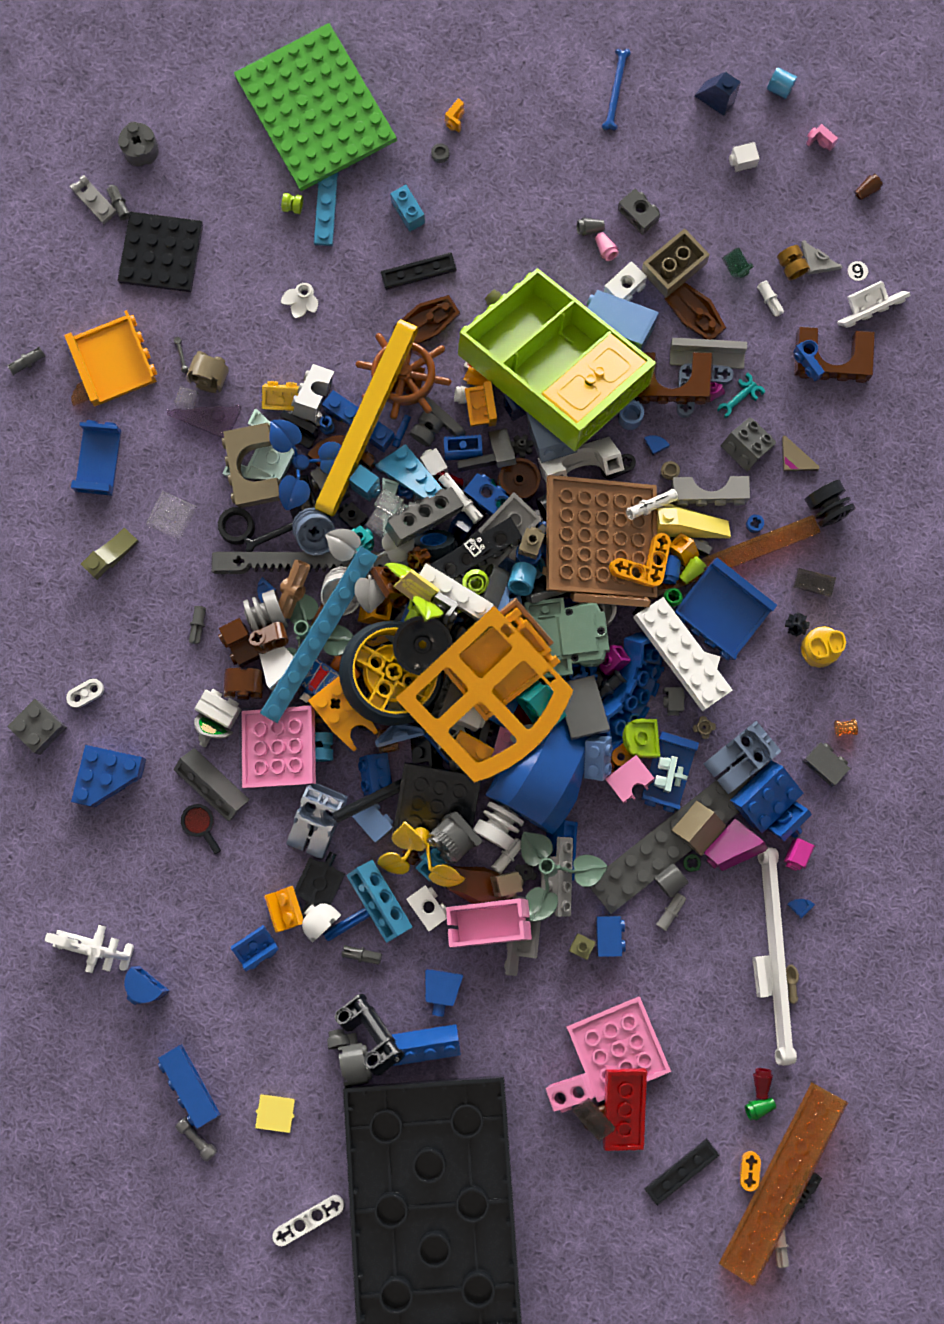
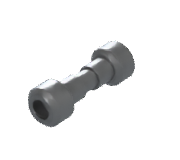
M184 1117L176 1124L178 1132L185 1134L195 1143V1146L200 1151V1157L204 1161H209L217 1153V1149L212 1144L208 1145L204 1139L200 1138L187 1117Z

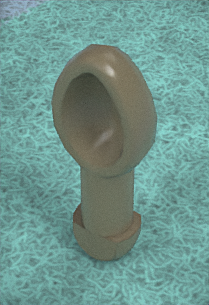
M790 964L786 967L789 989L788 1000L791 1004H796L798 1002L796 984L799 980V973L796 967Z

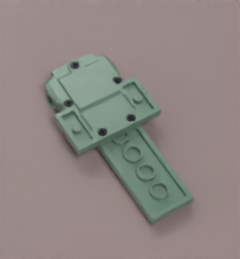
M564 598L547 599L536 603L525 602V609L554 642L549 646L551 648L550 654L553 657L556 655L560 660V663L553 669L561 677L573 675L572 664L594 667L605 661L606 654L610 652L605 611L601 612L596 603H581L565 608ZM550 672L544 675L546 679L554 678Z

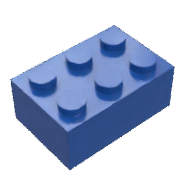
M771 760L730 801L751 827L763 833L804 793L786 769Z

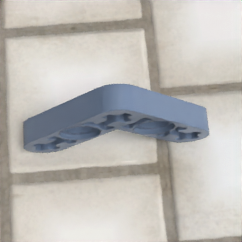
M686 363L681 366L678 374V388L686 384L690 379L691 374L687 377L686 373L683 372L689 369V372L692 374V363ZM713 365L712 383L716 382L721 385L730 383L734 375L733 370L728 366ZM715 370H717L716 374H719L716 379H714ZM723 371L726 372V375H729L726 379H723L721 375ZM687 402V408H690L687 413L681 409L684 404H677L678 415L683 418L691 416L694 411L695 402Z

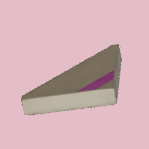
M782 437L783 471L819 470V466L788 437Z

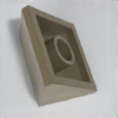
M696 801L671 831L702 856L727 826L715 812Z

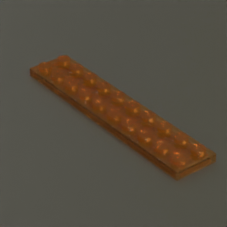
M811 1082L719 1262L721 1266L752 1286H756L848 1105L847 1101Z

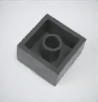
M34 699L7 726L26 746L38 755H41L67 728L37 699Z

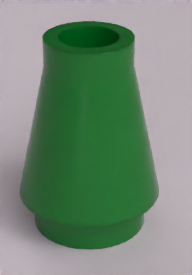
M669 588L664 593V598L671 608L678 606L682 602V593L678 589Z
M773 1098L749 1101L745 1105V1112L751 1121H757L776 1109Z

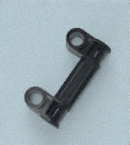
M365 994L356 995L350 1002L337 1010L335 1021L345 1031H353L363 1023L377 1044V1047L368 1052L363 1059L364 1065L374 1075H382L390 1067L403 1059L405 1055L403 1050L397 1047L395 1038L391 1035L374 1007L368 1004Z

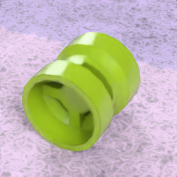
M284 193L281 210L301 214L303 196H291L289 193Z

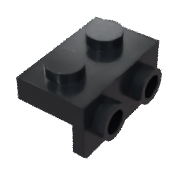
M283 410L280 415L281 419L289 421L299 428L302 434V440L299 444L310 449L319 434L316 424L306 419L305 421L293 415L291 410L290 412Z

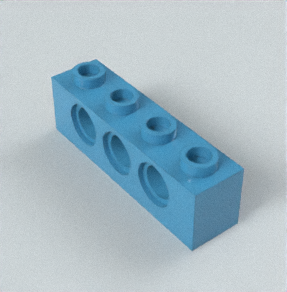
M373 860L357 867L346 875L386 943L413 927Z

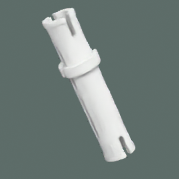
M448 472L438 479L445 489L453 488L464 504L461 511L468 515L473 524H476L477 521L479 522L483 518V515L473 505V500H469Z
M671 489L647 501L642 500L639 504L627 508L626 515L630 520L641 515H648L652 510L676 501L678 494L674 489Z

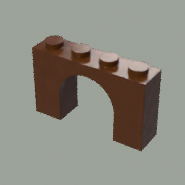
M799 327L796 333V346L806 340H813L818 345V328ZM855 331L852 336L851 359L842 365L827 363L817 351L814 358L825 371L820 380L836 378L837 381H848L850 379L858 383L869 381L873 375L875 332ZM804 349L805 353L812 354L810 349ZM795 359L794 375L808 379L809 377L805 372L804 366Z
M643 352L655 361L656 365L650 385L635 398L636 401H639L641 404H648L650 402H657L659 404H667L668 402L687 404V402H695V404L699 405L711 402L712 353H693L690 379L683 386L670 389L663 387L656 380V353Z

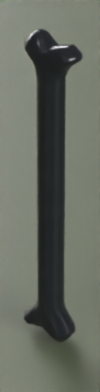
M293 522L255 539L245 537L246 551L253 552L256 546L292 531Z

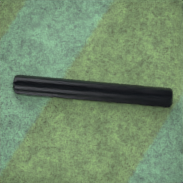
M402 778L333 812L334 821L339 823L399 793Z

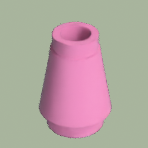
M599 233L595 240L601 257L606 261H611L617 257L618 247L604 233Z

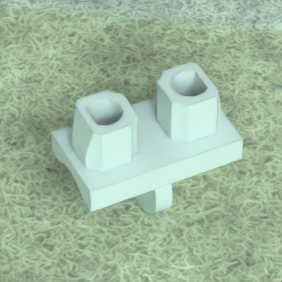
M678 757L659 758L658 768L667 770L666 777L656 775L654 786L663 789V792H671L673 778H675L674 786L680 787L681 780H687L688 776L683 775V767L678 766L677 773H675Z

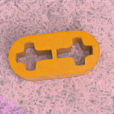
M753 1151L745 1152L741 1159L740 1184L746 1191H754L759 1185L761 1159ZM750 1155H753V1158L756 1160V1163H752V1170L749 1169V1163L746 1162V1159H750ZM749 1173H751V1179L755 1181L750 1184V1187L744 1182L745 1179H748Z

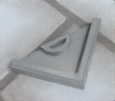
M802 240L803 255L810 267L807 275L841 270V264H837L828 255L809 245L806 240Z

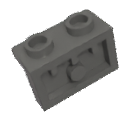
M438 591L433 603L442 610L443 615L435 619L442 622L448 631L451 632L455 625L453 622L458 616L456 610L459 603Z

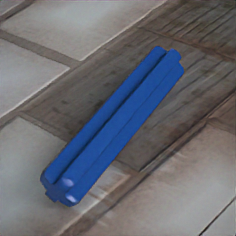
M364 907L324 931L323 935L327 941H330L367 919L370 915Z

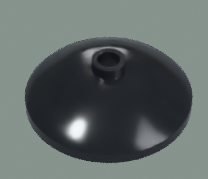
M416 616L406 620L397 629L393 639V652L397 662L403 669L412 674L421 675L453 643L450 632L442 622L435 618L425 621L423 616ZM420 641L426 642V646L424 648H421L419 646Z

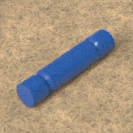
M404 415L395 440L392 443L393 447L399 448L411 419L409 415Z

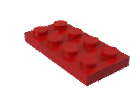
M606 1069L603 1149L605 1151L644 1150L646 1069Z

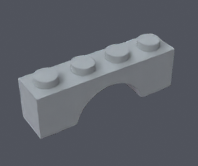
M730 476L727 484L717 491L701 489L696 485L692 477H673L671 482V489H674L678 494V499L673 501L672 504H677L679 507H685L688 504L706 506L707 503H715V506H724L726 503L742 506L750 499L749 476Z

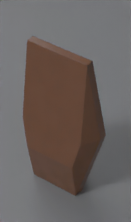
M686 282L667 298H664L682 324L702 338L714 340L726 330V326L711 299Z
M447 295L418 304L401 320L418 327L414 343L420 344L439 335L460 315V311L451 297Z
M451 866L462 877H465V880L456 886L446 887V889L469 903L478 904L513 899H505V896H494L490 877L501 874L486 867Z

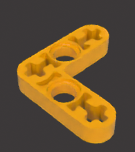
M659 533L652 538L646 565L617 558L609 564L610 573L615 577L653 588L660 585L664 579L671 544L670 537L666 533ZM660 538L661 542L664 543V545L660 546V542H658V539ZM654 555H658L661 558L660 565L654 563ZM619 564V567L623 569L618 571V568L615 567V565ZM633 568H637L640 571L639 578L633 576ZM653 574L654 578L657 579V581L653 582V579L650 578V576Z

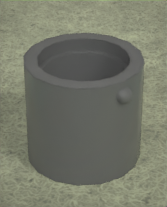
M673 863L659 875H655L654 878L669 898H674L675 894L688 884L685 876Z

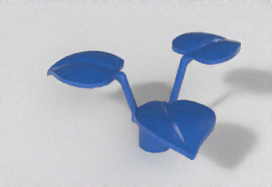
M286 420L270 421L269 433L271 446L281 453L288 452L291 448L294 452L292 465L296 469L297 477L285 476L279 484V498L285 510H290L304 504L310 496L309 485L307 482L300 480V470L306 469L309 463L320 462L321 471L329 474L342 445L336 442H326L318 450L319 459H308L305 455H298L295 447L302 440L299 428Z

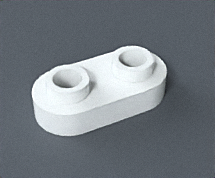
M89 679L71 689L67 693L66 700L70 706L81 708L101 697L104 693V685L97 679ZM97 686L98 690L93 693L92 687ZM80 695V701L75 702V697Z

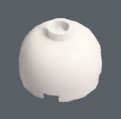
M319 904L316 907L311 905L304 912L306 917L302 921L303 931L314 942L341 914L328 904Z

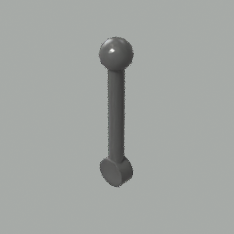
M175 337L174 342L178 347L182 363L181 371L187 373L189 368L185 364L181 348L182 340L180 337Z

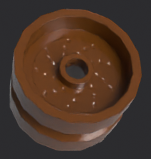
M516 458L515 465L501 468L496 483L497 486L502 487L507 492L506 495L508 497L516 493L524 502L531 500L539 488L541 481L540 472L537 466L530 460Z

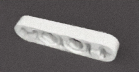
M333 1195L282 1224L273 1233L274 1243L278 1246L287 1245L340 1214L344 1208V1200L338 1195ZM332 1200L335 1202L339 1201V1210L332 1208L328 1211L330 1215L327 1216V1212L322 1205L325 1204L326 1208L331 1206ZM314 1210H320L323 1213V1218L320 1221H315L312 1218ZM295 1221H304L305 1229L297 1231L294 1227ZM290 1225V1229L295 1236L292 1237V1234L289 1233L286 1235L285 1241L283 1239L278 1240V1231L285 1233L289 1230L287 1226Z

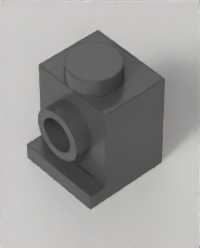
M664 687L663 694H667V696L663 697V707L667 708L668 716H679V713L684 711V687Z

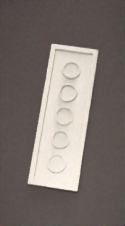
M664 597L633 617L702 711L732 691L729 684Z

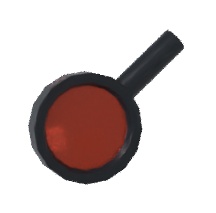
M201 804L188 806L181 815L183 830L193 837L203 836L214 854L221 851L210 833L214 825L212 811Z

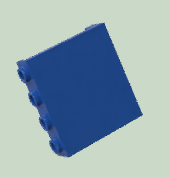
M715 558L682 599V602L675 608L674 612L683 624L685 623L690 627L689 631L697 637L699 635L705 639V644L712 649L716 647L721 651L719 654L724 659L736 660L737 654L768 614L774 611L777 604L719 558Z

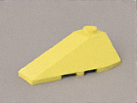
M666 504L657 508V534L666 533L669 537H677L682 533L689 538L731 537L728 520L673 504Z

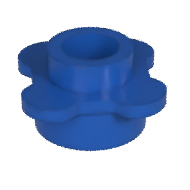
M399 484L398 496H405L407 499L413 498V492Z

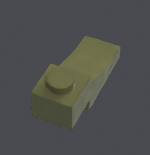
M124 527L105 545L93 551L81 565L98 580L110 567L113 568L139 541Z

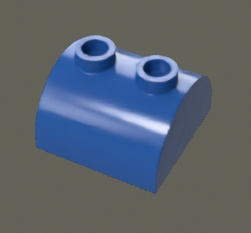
M140 966L131 967L125 976L124 986L128 994L127 1000L134 1005L157 1001L169 992V989Z

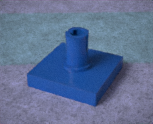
M795 801L767 830L783 841L790 835L796 838L799 836L796 830L799 834L802 833L800 826L812 813L809 809Z

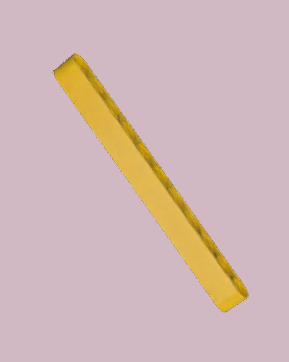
M401 319L398 321L316 501V510L331 517L336 514L349 486V478L359 464L418 333L417 326Z

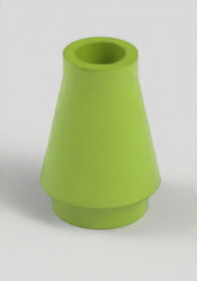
M695 556L689 560L679 578L688 584L703 573L707 565Z

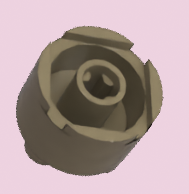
M198 351L192 359L186 380L190 384L192 381L195 382L198 389L210 393H216V390L221 392L229 368L225 365L226 361L218 356L213 358L202 351Z

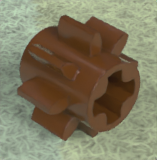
M417 546L407 553L409 555L407 562L411 569L417 568L419 572L426 563L431 565L429 563L431 556L426 548L421 550L420 546Z

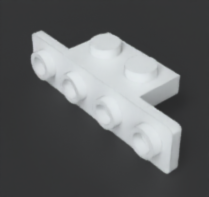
M881 281L847 297L853 314L837 321L839 326H845V328L852 327L860 319H869L877 311L883 312L888 310L892 304L897 305L905 302V298L911 296L910 292L901 291L888 297L884 283Z

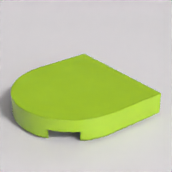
M636 719L625 726L622 734L623 744L632 756L637 755L638 758L661 757L657 719Z

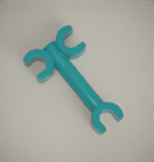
M746 373L745 375L748 379L747 383L741 379L738 381L739 386L744 388L728 403L719 405L718 412L722 408L727 410L724 418H728L732 409L747 395L750 394L751 398L756 401L758 399L755 395L756 391H759L762 395L765 393V389L757 386L753 381L751 374Z

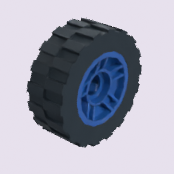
M428 530L414 538V548L420 546L421 550L426 548L431 556L429 563H434L455 550V537L446 530Z

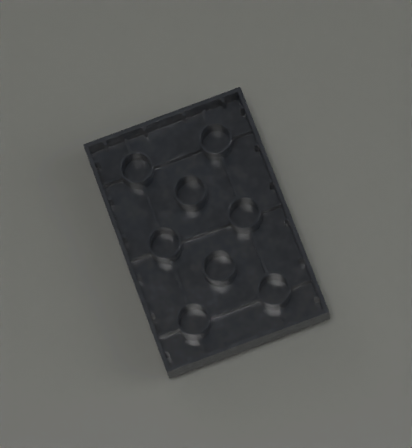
M504 1075L344 1087L343 1098L356 1324H522Z

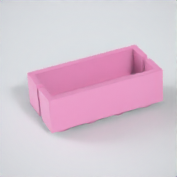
M520 898L446 907L447 925L458 926V929H448L449 947L461 948L532 940L530 921H526V918H530L527 899Z

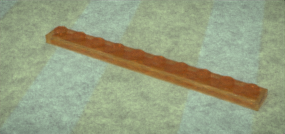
M811 515L701 558V560L708 567L715 558H719L727 566L733 568L815 536L821 531L814 515ZM681 566L680 575L685 569V566ZM703 573L688 584L684 583L680 578L673 585L661 583L657 586V597L664 595L665 591L669 588L680 589L695 583Z

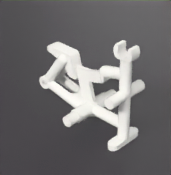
M98 925L94 939L57 930L56 934L47 933L45 941L53 943V947L87 955L85 971L93 973L98 957L105 958L103 970L110 971L113 959L121 960L120 970L126 971L134 949L133 944L128 943L125 945L124 952L116 951L119 940L111 938L109 948L102 947L106 927Z

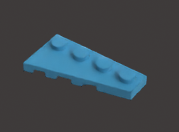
M406 444L375 464L380 472L383 471L389 478L395 479L401 486L408 488L421 499L425 497L431 498L435 496L437 491L442 489Z

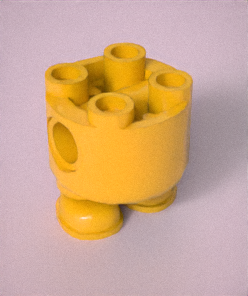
M825 626L813 629L801 642L803 658L812 667L821 668L829 666L840 657L845 649V635L841 631H835Z

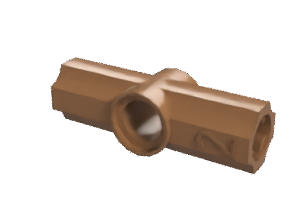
M300 560L294 561L288 578L284 579L280 585L282 594L278 604L286 619H291L297 601L302 599L306 591L303 585L310 570V565Z

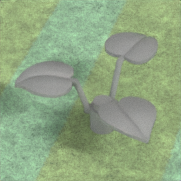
M348 529L332 530L325 535L332 556L339 561L350 560L354 553L356 554V549L361 544L359 536L354 531ZM386 533L381 542L385 551L377 555L376 560L386 554L392 563H400L406 560L409 556L407 553L414 548V538L397 547L389 534ZM368 573V579L360 578L357 580L354 592L360 606L367 613H371L384 601L385 596L375 579H372V576Z

